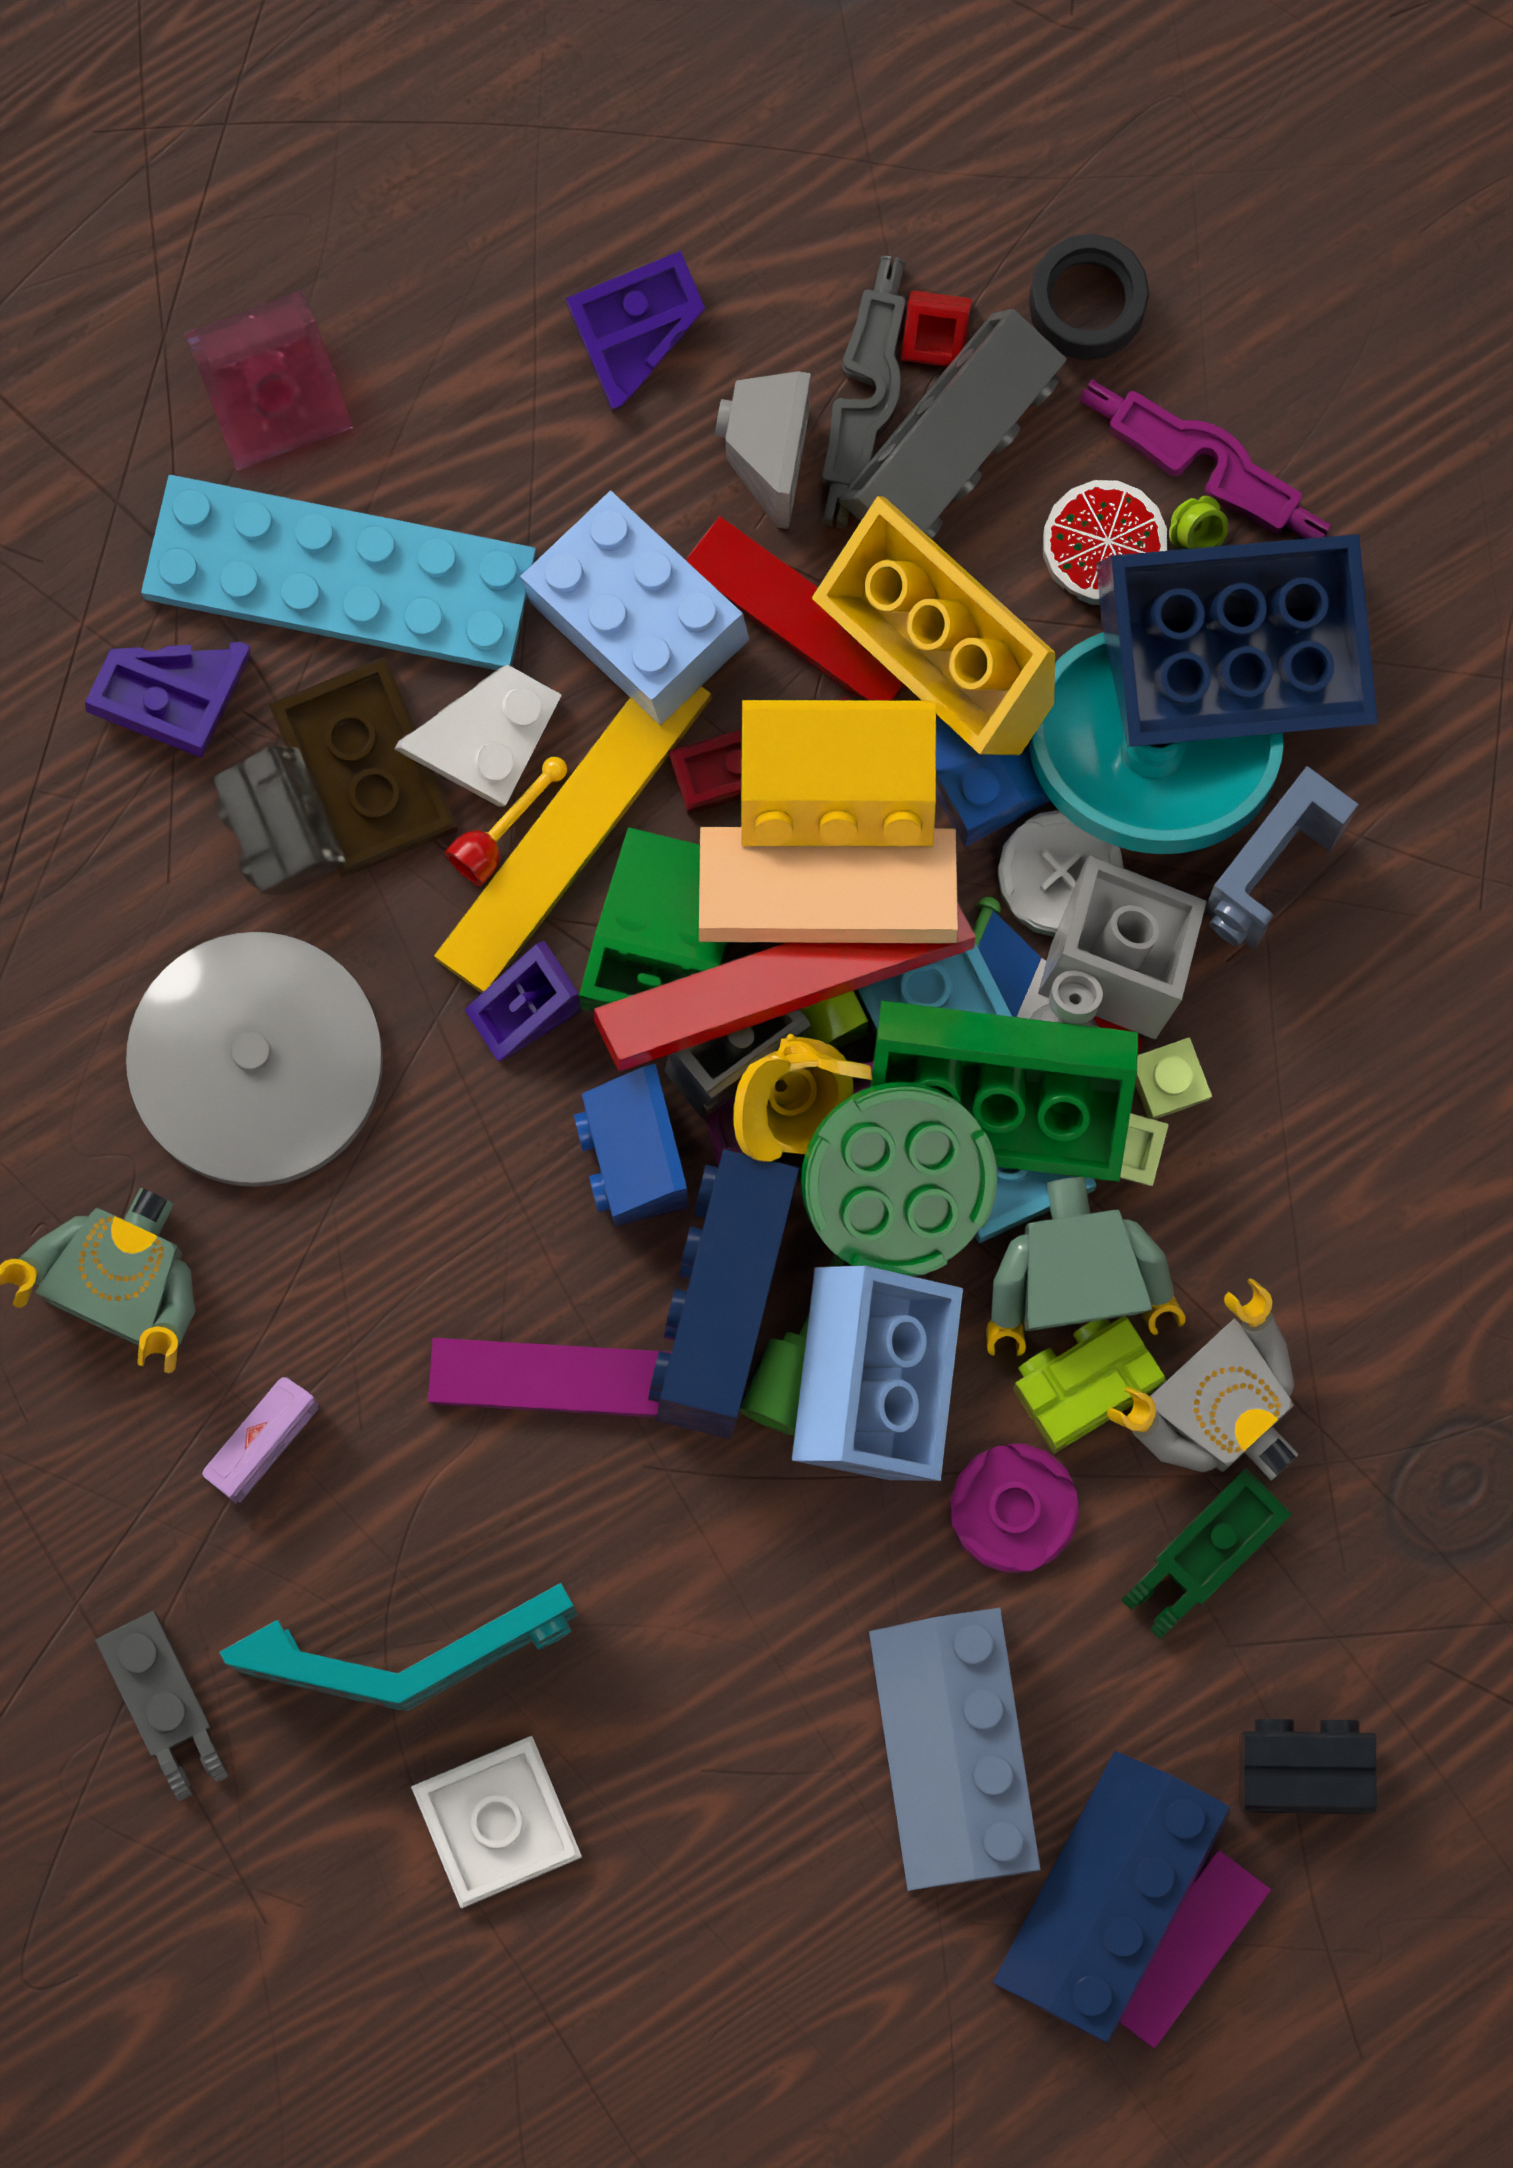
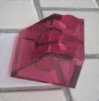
M302 290L185 333L236 471L353 428L316 320Z

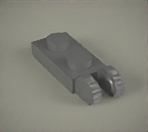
M153 1610L95 1639L151 1757H157L177 1800L181 1801L191 1796L192 1792L190 1789L191 1782L184 1768L179 1765L172 1749L194 1738L201 1754L200 1760L207 1774L216 1783L227 1778L229 1774L208 1731L212 1729V1726L157 1613Z

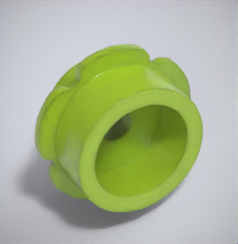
M1202 496L1199 500L1190 498L1179 505L1172 515L1169 529L1170 541L1176 548L1181 547V549L1221 546L1227 536L1228 519L1220 511V505L1214 498L1210 496Z

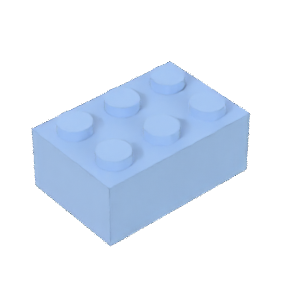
M611 490L520 576L530 603L659 725L666 721L750 640L743 613Z
M869 1266L815 1268L792 1461L887 1480L941 1481L963 1288Z

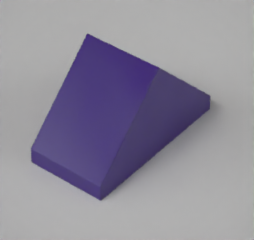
M545 941L534 945L464 1009L498 1062L512 1056L582 1011L578 991Z

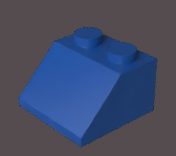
M656 1064L643 1066L582 1093L585 1112L573 1115L582 1151L595 1149L601 1173L589 1175L598 1213L610 1210L615 1227L689 1208L687 1186Z

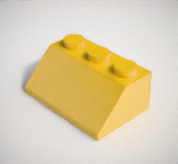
M742 700L741 846H934L936 701Z

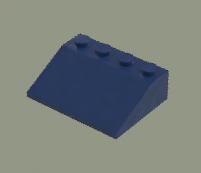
M1359 534L1113 555L1096 563L1102 628L1127 747L1378 724Z

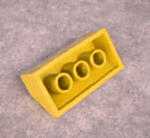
M877 496L814 593L812 599L922 701H936V714L979 754L1020 755L1054 706L1055 651L887 498Z

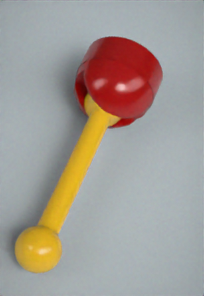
M550 757L545 760L542 766L543 773L489 832L480 830L465 832L444 852L445 857L462 876L477 886H482L491 877L500 863V851L496 842L551 782L560 781L565 777L567 765L563 759Z

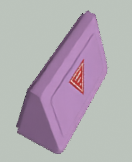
M282 1377L204 1468L203 1477L235 1504L237 1502L241 1503L318 1411L319 1408L317 1406L319 1404L303 1388L290 1379Z

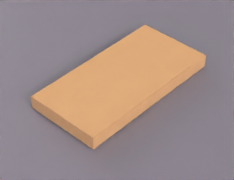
M700 827L699 942L957 943L956 829L934 828V846H741V827Z

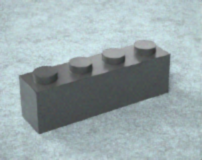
M1015 309L993 312L838 501L861 522L877 496H883L932 539L943 524V520L939 515L952 499L956 501L961 500L977 485L982 476V473L978 470L979 466L991 452L997 454L1013 441L1021 428L1016 421L1030 404L1033 407L1038 406L1054 391L1059 382L1055 374L1067 359Z

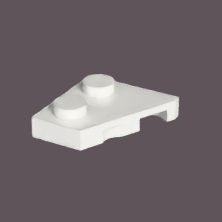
M505 665L481 681L468 693L442 709L436 716L418 729L399 740L395 750L496 806H505L561 694L515 668Z

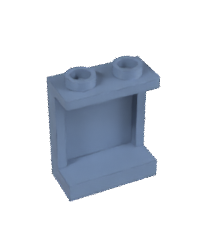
M1307 766L1214 885L1204 913L1212 918L1209 922L1211 929L1234 946L1238 947L1244 942L1249 947L1255 949L1263 939L1273 914L1250 897L1249 894L1299 830L1330 852L1345 833L1359 804Z

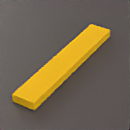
M701 686L661 725L630 697L434 955L435 960L480 993H483L502 976L669 756L668 751L676 747L711 701V693Z

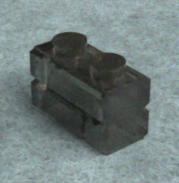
M267 747L245 759L244 763L236 764L214 777L215 779L213 780L220 795L216 800L218 815L224 825L236 833L244 852L239 859L242 873L253 887L259 889L261 894H291L314 882V879L323 877L345 865L346 861L298 748Z

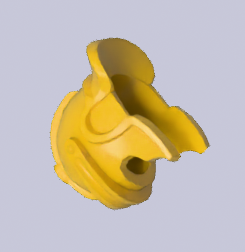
M793 1034L787 1035L786 1038H781L779 1050L749 1065L741 1080L738 1081L734 1103V1129L736 1140L742 1152L752 1159L770 1162L780 1158L783 1152L805 1154L812 1136L824 1118L841 1102L853 1095L852 1077L872 1080L871 1067L862 1063L846 1061L845 1057L837 1049L820 1040L795 1037Z

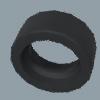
M1093 233L1070 236L1052 246L1036 265L1029 295L1032 324L1063 356L1084 361L1108 358L1127 347L1141 329L1149 297L1146 271L1135 253L1114 238ZM1092 264L1107 268L1119 278L1124 286L1126 301L1123 312L1113 324L1104 329L1086 331L1071 327L1060 319L1053 306L1052 291L1056 280L1065 270L1076 265Z

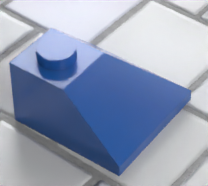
M941 718L936 720V797L965 847L1051 802L1034 772L1028 744L1020 755L979 754Z

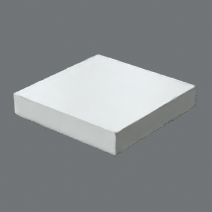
M533 1736L411 1786L461 1909L583 1858Z

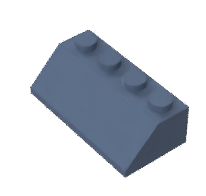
M993 1608L945 1615L869 1631L907 1891L1039 1871V1857L1001 1609Z

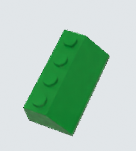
M881 1000L870 1087L895 1082L916 1083L935 1088L949 1095L971 1113L986 1133L995 1155L997 1167L1120 1182L1137 1076L1138 1032Z

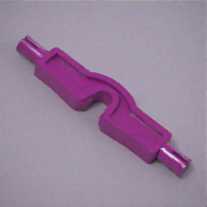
M1094 379L1089 382L1087 389L1085 388L1079 400L1080 403L1086 404L1111 420L1110 434L1138 450L1170 476H1181L1185 469L1199 455L1207 454L1211 456L1216 462V468L1211 473L1210 480L1206 484L1205 494L1214 498L1219 505L1251 519L1276 535L1282 533L1286 526L1305 539L1325 537L1332 524L1325 522L1299 506L1302 494L1298 490L1253 464L1243 445L1226 430L1204 421H1183L1135 391L1129 392L1124 399L1097 383Z

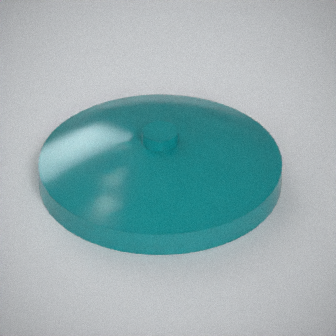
M1102 632L1075 645L1055 663L1054 706L1029 741L1028 746L1032 766L1041 787L1057 809L1076 826L1104 842L1124 849L1153 854H1176L1196 851L1224 841L1239 832L1253 820L1267 802L1274 788L1282 761L1283 733L1127 747L1106 642Z

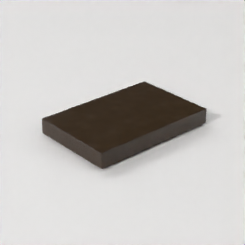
M386 657L269 704L341 879L458 831L434 771L395 750L398 741L415 731L416 728Z

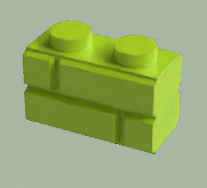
M1126 1316L1119 1318L1113 1323L1109 1319L1091 1321L1073 1334L1078 1342L1076 1346L1056 1357L1051 1348H1048L1018 1368L1024 1378L1015 1383L1013 1390L1053 1454L1109 1421L1110 1419L1107 1414L1110 1407L1123 1412L1133 1406V1398L1124 1391L1125 1387H1131L1149 1396L1166 1382L1162 1371L1150 1352L1145 1348L1143 1341Z

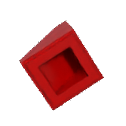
M910 291L901 361L948 367L966 345L972 299Z

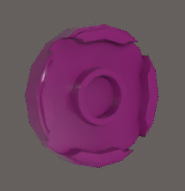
M1026 1444L997 1446L975 1456L959 1474L950 1500L952 1527L962 1548L981 1565L1003 1573L1032 1572L1054 1561L1070 1543L1079 1518L1077 1491L1067 1469L1047 1451Z

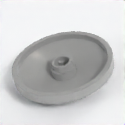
M246 932L226 935L204 942L175 959L160 973L144 994L135 1012L127 1041L126 1066L130 1092L136 1109L150 1133L168 1154L185 1167L206 1178L231 1185L259 1187L282 1184L307 1176L331 1162L350 1145L367 1122L374 1107L382 1078L383 1053L379 1027L371 1005L356 980L340 963L319 948L293 937L268 932Z

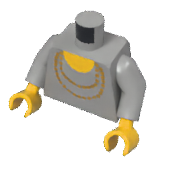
M1250 1278L1247 1281L1253 1289V1297L1247 1305L1241 1306L1239 1300L1230 1292L1224 1297L1225 1305L1242 1320V1326L1234 1318L1151 1396L1131 1387H1125L1124 1391L1131 1395L1134 1402L1133 1409L1127 1416L1111 1407L1108 1410L1107 1415L1111 1421L1132 1430V1433L1161 1462L1199 1472H1206L1213 1468L1224 1472L1245 1453L1270 1480H1273L1299 1455L1273 1427L1294 1406L1290 1397L1294 1391L1295 1383L1287 1343L1270 1312L1272 1309L1271 1295L1259 1283Z

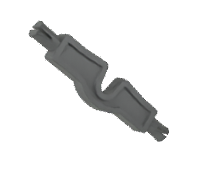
M891 256L880 257L874 291L868 289L863 292L857 322L842 362V373L844 376L872 386L875 394L866 400L838 398L832 406L829 447L822 474V484L825 487H829L824 515L821 519L822 523L831 527L837 504H840L836 528H847L850 511L838 500L872 460L876 437L888 427L899 403L901 378L895 352L905 311V298L898 296L906 262L895 257L890 280L887 279L891 265Z

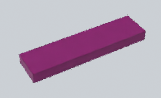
M432 1338L428 1403L432 1405L657 1418L659 1403L649 1401L648 1396L659 1351Z

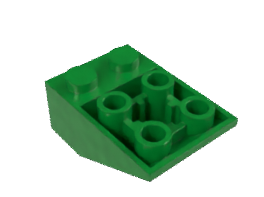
M628 827L579 994L581 1010L594 1013L595 1008L725 963L730 942H699V844Z

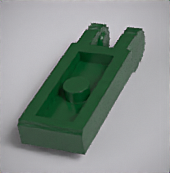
M1245 1468L1154 1559L1156 1565L1121 1601L1130 1610L1135 1606H1141L1154 1593V1587L1168 1575L1185 1594L1173 1606H1168L1154 1620V1625L1150 1630L1161 1639L1195 1604L1200 1607L1292 1513Z

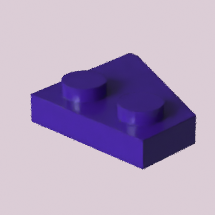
M681 251L567 297L565 301L612 412L622 408L705 310Z
M243 642L230 643V649L191 651V645L165 646L157 651H148L141 647L110 649L85 701L86 712L202 758L251 656L250 645Z

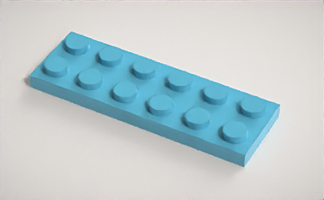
M169 474L141 594L143 599L498 670L505 665L512 667L527 600V593L520 576L535 563L537 554L534 547Z

